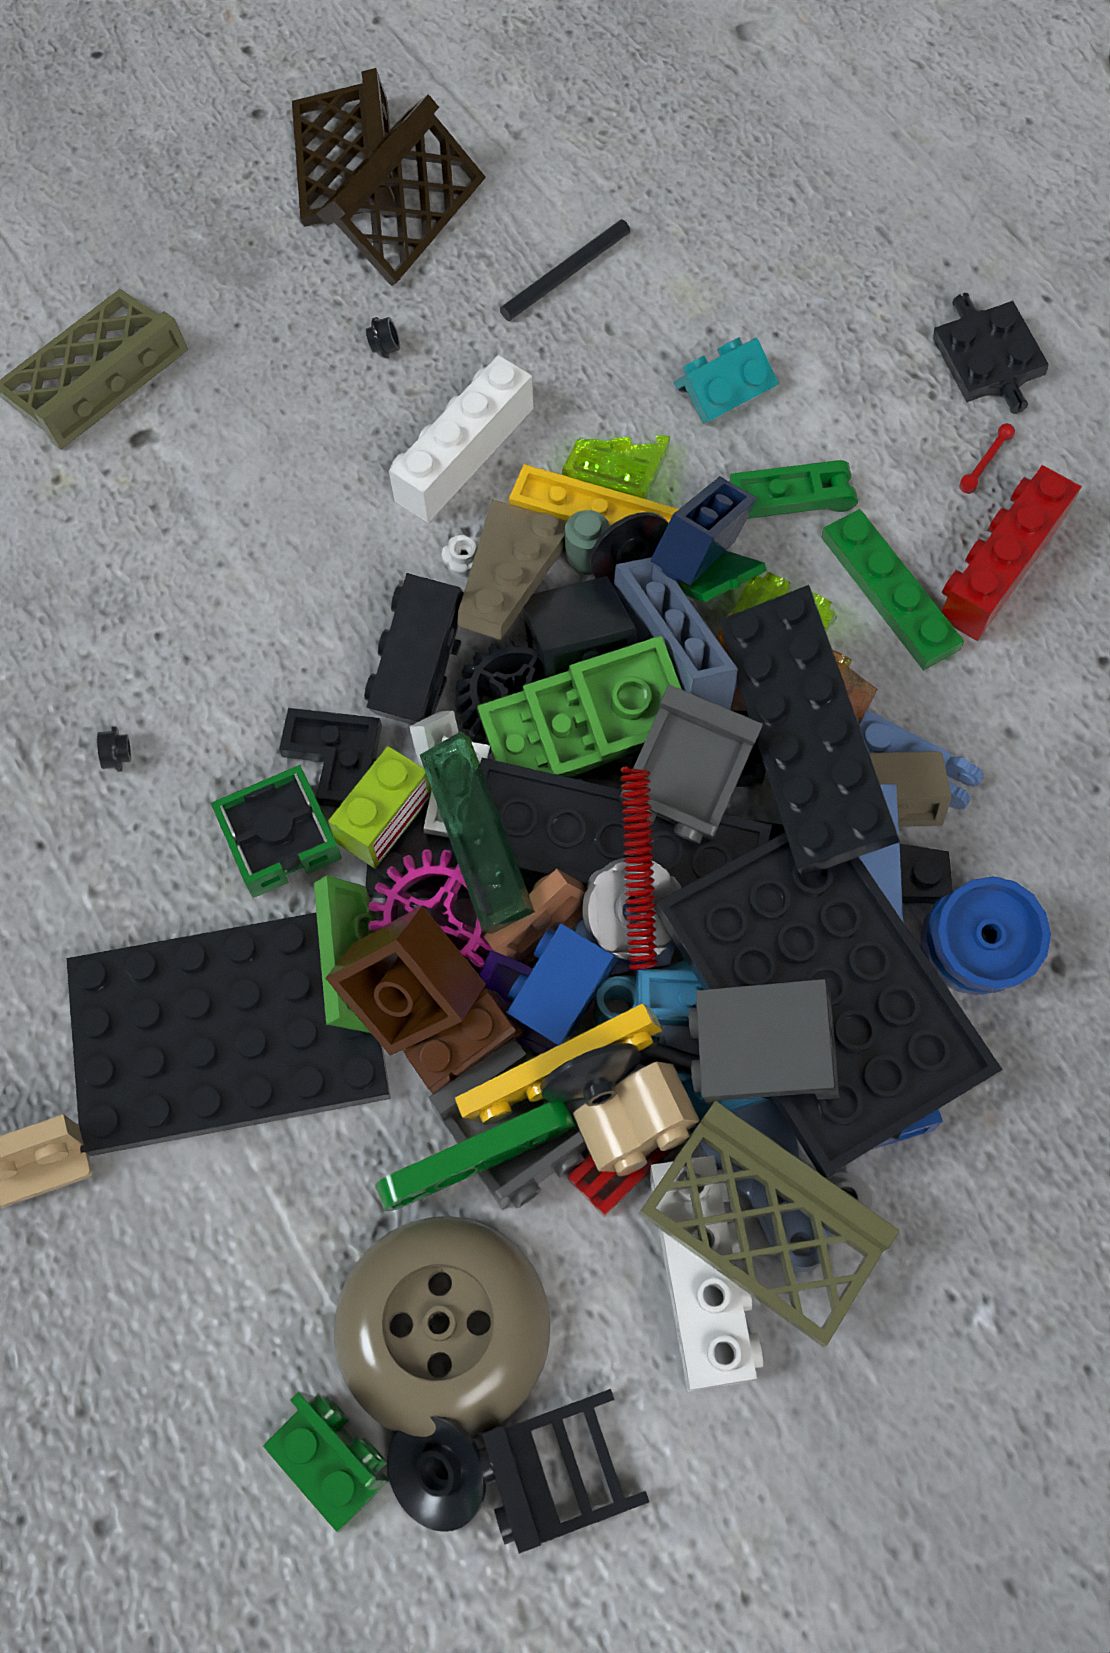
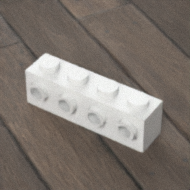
M499 355L487 367L479 369L472 383L460 396H454L449 401L443 414L433 424L425 426L418 440L406 453L399 454L393 461L389 475L394 501L429 523L534 409L532 375Z
M714 1155L692 1158L695 1178L724 1174L723 1169L717 1170ZM673 1162L651 1165L649 1178L652 1192ZM684 1167L674 1182L687 1180ZM726 1182L697 1187L703 1217L725 1214L723 1202L729 1201ZM689 1188L666 1192L656 1209L674 1222L695 1219ZM734 1222L705 1225L710 1248L720 1255L740 1252ZM696 1227L685 1229L698 1238ZM658 1228L687 1392L754 1381L757 1379L755 1368L763 1367V1356L758 1334H748L744 1311L752 1310L751 1295Z

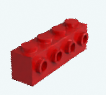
M1041 465L1031 480L1023 477L1010 498V501L1014 502L1009 510L1002 507L997 512L987 530L992 534L987 541L979 538L975 542L965 559V562L969 564L963 573L955 570L942 590L941 594L947 596L941 612L955 629L978 642L1066 519L1082 487L1081 485L1044 465Z

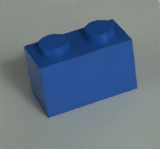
M563 924L559 925L556 932L549 929L543 935L534 952V956L539 958L538 962L529 976L522 973L518 977L507 996V999L512 1002L507 1011L509 1015L557 1045H561L571 1039L594 1001L598 989L607 979L618 961L617 957Z

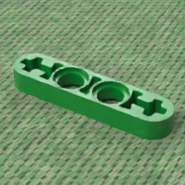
M552 1101L400 1169L379 1180L375 1184V1188L384 1210L387 1212L394 1211L555 1139L572 1129L575 1123L565 1102Z

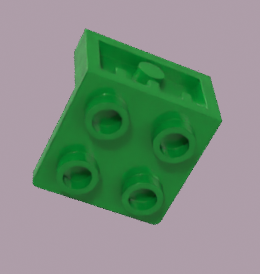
M298 1391L290 1399L298 1411L263 1447L338 1533L389 1482V1479L381 1471L387 1464V1461L365 1437L360 1439L356 1436L353 1439L343 1427L350 1420L329 1396L324 1397L319 1392L312 1396Z

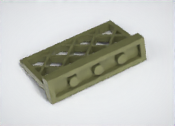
M118 289L1 378L0 397L45 431L51 443L62 450L189 349L174 317L165 311L158 315L123 290ZM122 306L128 309L127 316L110 318ZM143 327L134 334L135 328ZM124 329L123 337L106 339L107 331ZM96 333L95 340L78 342L86 334ZM104 352H110L107 356L103 358ZM92 354L91 362L74 364L75 356ZM64 357L63 365L46 367L53 359ZM79 376L71 383L72 377ZM60 378L59 387L42 389L44 380ZM32 382L30 390L12 392L22 383ZM47 401L41 407L38 408L39 402Z
M714 1101L702 1117L690 1138L638 1213L822 1347L829 1344L883 1251L890 1248L900 1231L717 1101ZM700 1141L720 1154L724 1174L695 1178L691 1155ZM731 1162L743 1171L733 1172ZM684 1167L687 1180L674 1182ZM754 1178L763 1184L769 1207L741 1211L735 1181ZM726 1182L732 1213L703 1217L697 1187ZM689 1188L695 1219L674 1222L656 1209L666 1192ZM777 1195L787 1201L788 1204L779 1205ZM799 1210L807 1215L811 1220L815 1240L787 1244L781 1213ZM771 1215L778 1246L750 1251L743 1219ZM734 1221L740 1252L720 1255L710 1248L705 1225ZM696 1227L698 1238L685 1229ZM823 1228L835 1236L825 1238ZM845 1242L864 1257L854 1274L834 1278L827 1245ZM817 1247L824 1279L796 1284L789 1252ZM780 1254L787 1286L767 1289L756 1281L751 1258ZM742 1260L745 1272L731 1262ZM848 1283L839 1297L836 1285ZM826 1287L831 1312L822 1327L803 1315L799 1291ZM788 1293L791 1305L777 1295Z

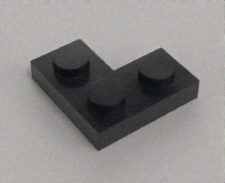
M288 708L279 751L282 758L324 762L316 798L321 806L339 808L374 764L382 729L381 720L376 717Z

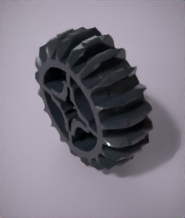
M510 637L506 642V648L499 649L491 642L488 647V656L475 652L473 657L474 666L464 665L462 669L463 680H457L455 686L456 695L458 696L455 700L456 712L461 715L459 717L460 726L464 731L470 730L469 735L472 742L480 743L484 741L485 745H489L477 711V706L481 705L480 702L483 695L494 701L523 691L524 685L545 679L542 658L538 649H533V643L529 637L523 643V647H515V643Z

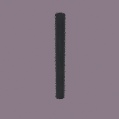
M620 219L500 307L502 316L507 321H511L630 233L628 223Z

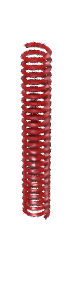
M623 767L620 771L630 775H624L620 779L624 782L633 783L623 784L621 788L623 790L636 791H628L621 794L623 798H634L624 800L621 803L623 806L634 807L623 809L622 813L636 816L624 817L622 820L625 823H639L624 825L623 829L625 831H640L623 835L625 839H638L625 842L623 844L625 847L639 848L625 850L623 853L625 855L641 856L626 858L624 862L626 864H643L626 866L624 870L626 872H644L629 874L624 877L626 880H643L641 882L626 883L624 885L626 888H642L643 890L627 891L625 895L644 897L627 899L625 903L646 905L628 907L626 911L628 913H647L626 917L628 921H647L626 926L628 929H647L639 932H628L626 934L628 937H646L647 939L629 940L627 944L648 946L629 948L627 952L630 954H649L629 956L627 960L630 962H650L646 964H630L627 968L630 970L651 969V967L658 963L654 959L657 956V953L654 951L657 945L653 942L657 939L653 934L656 928L652 926L656 923V920L652 918L656 914L652 910L656 906L652 902L655 896L651 893L655 890L651 885L655 880L650 877L654 874V871L650 869L654 865L650 861L654 855L649 852L653 849V846L648 844L653 841V838L648 836L653 832L651 828H648L653 823L648 819L652 814L647 811L652 806L649 803H645L652 799L649 795H646L651 791L646 786L651 781L645 778L651 773L648 770Z

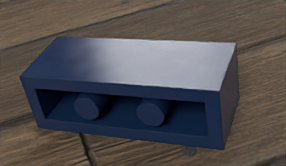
M719 476L673 514L650 561L661 567L662 572L667 577L691 585L735 543L758 498Z

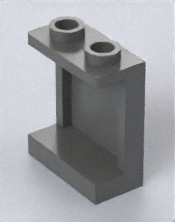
M668 684L660 702L658 713L633 768L648 770L651 773L648 777H645L651 781L649 785H646L651 789L646 795L652 798L649 802H645L652 806L647 810L652 814L648 819L654 823L655 818L659 817L675 824L672 833L697 844H700L702 837L712 840L763 724ZM622 790L621 794H622L623 792L636 791V790ZM620 795V801H621V802H623L624 800L634 799V798H623V797Z
M825 979L696 991L697 1007L689 1009V1028L692 1039H699L700 1060H692V1082L694 1091L702 1092V1098L710 1106L714 1101L721 1104V1100L812 1093L816 1095L817 1099L840 1098L831 992Z
M515 1038L428 1097L433 1110L457 1144L552 1102L545 1099L530 1102L526 1098L510 1106L512 1113L509 1116L488 1125H483L482 1121L476 1122L462 1117L455 1097L527 1062V1055ZM573 1127L555 1139L478 1173V1176L502 1210L511 1203L517 1209L531 1201L541 1192L542 1189L538 1184L550 1175L556 1173L561 1178L578 1167L584 1161L581 1153L587 1150V1145L581 1131L577 1132Z

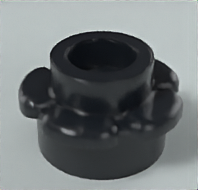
M378 317L372 318L371 327L366 328L369 346L373 353L381 352V355L387 359L389 358V353L400 350V341L396 327L390 317L383 319Z
M112 726V731L97 733L98 757L102 769L115 768L117 772H121L123 769L122 763L131 762L130 740L128 734L119 735L117 726Z

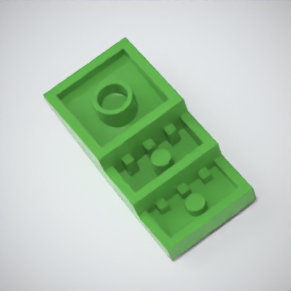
M662 636L569 665V671L524 685L523 691L478 705L477 711L495 761L570 778L640 751L658 713L660 702L668 684L681 689L664 640Z

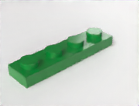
M861 509L823 528L821 535L823 541L923 671L961 650L965 641Z

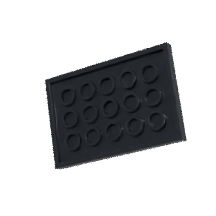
M783 833L666 896L655 904V912L704 990L826 980L831 992L840 1098L817 1099L814 1093L771 1096L817 1172L825 1178L1003 1070L859 857L801 876L797 870L786 833Z
M317 913L66 958L78 1125L84 1144L80 1146V1153L86 1152L89 1154V1157L391 1099L384 1049L376 1038L369 1032L326 1025Z

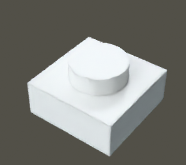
M439 711L409 726L419 766L427 771H436L443 737L461 740L454 711Z

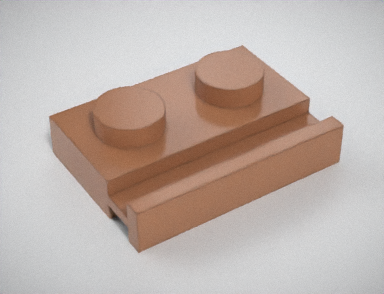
M556 869L550 875L541 878L533 887V891L515 908L502 914L497 921V925L484 936L493 951L517 961L523 959L531 967L539 959L534 956L535 949L549 929L556 932L560 924L572 929L583 919V899L588 886L585 887L581 881Z

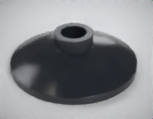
M641 512L624 517L611 525L598 538L590 554L589 564L594 577L608 576L614 587L616 564L651 558L669 524L668 521L659 514Z
M619 1043L583 1053L553 1070L542 1081L540 1085L541 1094L548 1101L571 1102L585 1099L587 1106L603 1104L616 1096L617 1092L614 1086L624 1080L636 1068L642 1058L641 1052L634 1044Z
M432 1416L430 1418L435 1423L436 1430L427 1437L412 1436L400 1430L396 1431L391 1440L387 1455L388 1477L396 1499L413 1520L428 1529L449 1532L465 1526L478 1514L485 1499L486 1483L479 1465L480 1452L468 1433L457 1423L446 1417Z

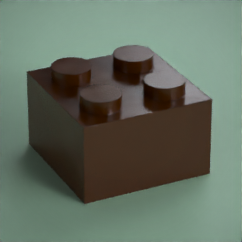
M423 905L354 942L325 978L390 1056L462 1022L486 986L483 979Z

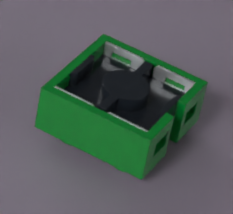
M301 765L211 802V806L244 883L253 898L289 883L286 875L304 868L306 874H309L342 859L337 843Z

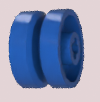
M992 876L973 879L936 901L924 918L920 941L922 951L945 985L954 991L978 996L996 993L1017 986L1035 975L1048 956L1051 931L1047 914L1033 893L1015 881ZM982 933L987 937V942L982 938Z

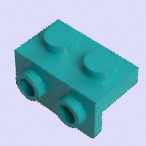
M740 337L717 349L720 357L707 362L704 355L682 367L685 375L673 383L677 390L685 386L703 424L779 384L758 337L744 344Z

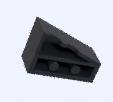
M406 573L403 586L398 585L393 593L391 611L395 613L390 630L385 629L379 640L378 655L381 656L377 673H372L366 683L364 698L368 701L366 708L376 715L411 725L435 714L447 683V677L444 674L450 654L457 656L461 646V640L455 639L459 627L458 610L464 594L460 587Z

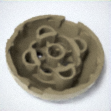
M439 1216L415 1220L390 1231L377 1240L362 1255L351 1270L342 1288L335 1313L334 1344L337 1361L344 1381L364 1411L375 1421L395 1433L397 1430H400L412 1436L427 1437L436 1430V1425L430 1418L433 1416L446 1417L462 1427L471 1438L492 1430L515 1413L529 1397L539 1380L548 1355L550 1312L544 1287L534 1266L520 1248L505 1235L483 1223L466 1218ZM436 1273H446L452 1279L450 1291L443 1296L432 1294L429 1290L431 1277ZM477 1311L485 1312L491 1320L488 1332L480 1336L470 1333L467 1327L468 1318ZM405 1313L412 1318V1331L406 1337H395L390 1331V1322L397 1314ZM436 1314L442 1317L447 1315L450 1319V1326L443 1334H434L431 1331L430 1321ZM437 1353L447 1354L452 1362L451 1371L442 1378L432 1376L428 1369L429 1360Z

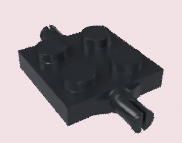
M963 293V296L961 294L957 295L953 299L952 304L961 318L935 327L933 340L966 402L984 396L1003 395L1012 414H1017L1018 410L1019 413L1027 408L1028 401L1023 396L1019 387L1027 381L1046 375L1049 364L1014 301L978 311L968 293Z

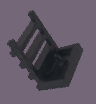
M611 1389L512 1426H502L482 1434L486 1447L478 1449L480 1452L479 1465L486 1485L497 1482L503 1506L494 1509L497 1524L504 1544L515 1541L518 1554L541 1546L542 1543L649 1503L646 1491L624 1499L594 1408L615 1400ZM582 1412L584 1413L613 1503L593 1511L563 1423V1419ZM549 1424L553 1425L582 1514L560 1523L531 1432Z

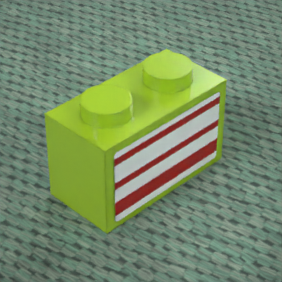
M387 746L328 820L336 843L376 869L430 799L432 789L428 771Z

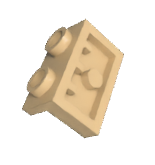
M62 1114L0 1136V1209L92 1176L93 1171L89 1154L86 1152L80 1153V1146L84 1144L78 1124Z

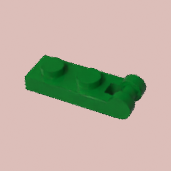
M844 460L730 474L729 482L758 498L747 519L830 508L838 512H844L853 509L858 504L856 490L849 484L852 478L850 466ZM822 483H827L832 487L823 488Z

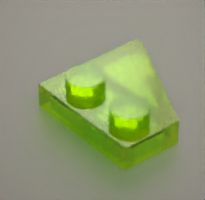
M657 435L656 443L632 445L631 437H619L607 441L599 439L576 440L562 468V475L647 499L668 453L671 437Z

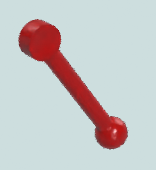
M1005 423L998 428V437L971 474L962 477L959 488L963 493L971 494L976 491L979 476L1002 444L1014 436V426Z

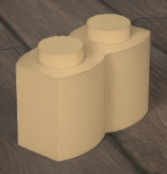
M654 1062L621 1081L615 1087L616 1096L611 1100L597 1106H587L585 1103L573 1113L598 1171L617 1172L618 1176L628 1175L647 1164L645 1156L658 1146L661 1151H666L681 1145L690 1138L688 1130L700 1122L673 1064Z

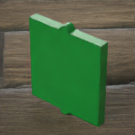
M726 551L691 585L685 582H676L686 596L706 602L730 589L740 587V584L766 572L767 569L765 562Z

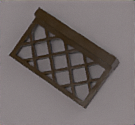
M377 68L361 71V84L292 101L300 219L304 227L324 222L317 215L320 208L311 209L310 206L320 195L330 198L335 193V190L328 186L338 175L347 179L353 171L346 168V166L353 158L358 156L365 159L391 130L388 100ZM360 101L350 113L341 110L348 102ZM316 110L322 111L313 122L303 117L304 113ZM333 117L341 120L342 122L333 132L324 129ZM352 127L361 130L362 132L353 142L343 138ZM316 136L325 140L315 151L306 148ZM338 146L345 151L334 162L326 158L333 148ZM318 165L326 168V172L317 181L308 177ZM392 172L389 174L388 177L393 178ZM380 185L378 187L379 206L395 207L394 187ZM369 198L364 204H370ZM383 215V216H384V219H385V218H389V217H393V216H390V215Z
M429 94L407 110L317 212V215L327 226L334 222L391 286L402 278L486 178L435 116L434 113L439 109V106ZM428 130L432 132L440 143V155L425 152L424 135ZM403 159L416 160L418 181L403 179L401 165ZM426 162L441 164L443 184L428 182ZM451 165L460 166L471 179L465 187L453 185ZM391 172L393 174V178L388 177ZM380 185L394 187L395 207L379 206L378 187ZM404 188L419 190L420 210L405 209ZM429 191L444 193L445 211L443 213L430 211ZM369 198L370 204H364ZM356 212L370 213L372 234H363L350 220ZM380 214L396 216L398 237L382 235ZM406 217L421 219L423 234L421 239L408 238ZM431 220H436L434 224L431 225ZM383 244L399 245L400 264L395 269L384 258Z

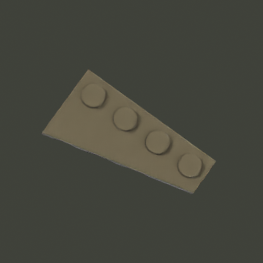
M492 499L458 610V626L501 640L565 548V525L567 521L558 519L550 514L534 512Z

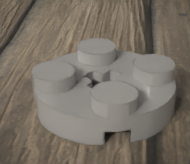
M621 858L609 863L603 869L595 871L589 878L588 888L583 899V919L588 933L597 946L619 958L627 960L629 956L649 954H630L627 952L629 948L648 947L646 945L627 944L629 940L647 939L646 937H628L626 935L628 932H639L647 929H628L626 926L647 921L630 923L626 919L628 915L623 914V905L627 904L625 901L630 897L626 896L625 893L627 891L643 890L642 888H626L624 886L626 883L641 882L643 880H626L624 877L629 874L644 872H626L624 870L626 866L643 864H626L624 862L626 858ZM652 861L654 865L650 869L654 871V874L650 877L655 880L651 884L655 890L651 893L655 896L652 902L656 904L657 901L681 889V885L675 877L670 876L666 869ZM656 913L652 917L656 920V923L652 926L656 928L653 934L657 939L653 942L657 945L654 951L659 955L667 948L665 945L671 941L672 937Z

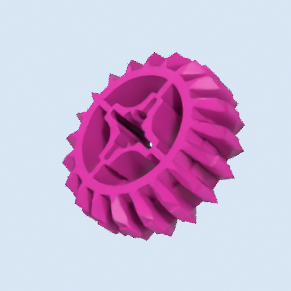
M430 850L422 852V867L417 866L412 856L404 857V865L408 870V873L404 876L395 867H390L387 873L396 883L392 888L380 882L375 886V890L387 895L385 904L376 901L369 903L370 910L383 912V920L369 922V929L376 931L395 921L399 906L411 912L416 909L415 904L423 905L424 908L437 909L440 903H443L447 909L443 914L449 915L448 921L459 928L456 930L450 926H440L445 933L452 934L468 942L460 952L466 960L469 958L474 965L482 967L485 964V960L476 950L480 945L486 950H492L484 936L487 930H491L497 925V922H489V913H500L503 911L501 903L487 905L485 899L498 891L497 886L490 884L480 889L477 885L485 878L487 872L483 868H479L469 877L466 872L470 867L471 859L466 856L459 860L456 868L451 867L453 857L452 852L449 850L442 852L440 865H435L434 856ZM431 876L448 877L444 887H441L438 893L429 900H420L406 893L413 884ZM462 884L470 892L476 906L477 921L475 929L462 922L455 914L454 905Z

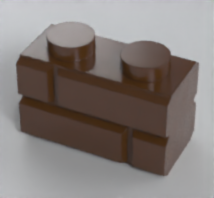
M487 988L484 989L462 1022L403 1050L405 1056L432 1094L515 1038L517 1041L526 1034L521 1023L507 1013L509 1006L498 992Z

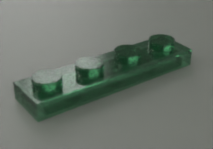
M459 732L421 753L420 758L481 929L484 932L493 934L534 913L535 910L471 739L464 733Z

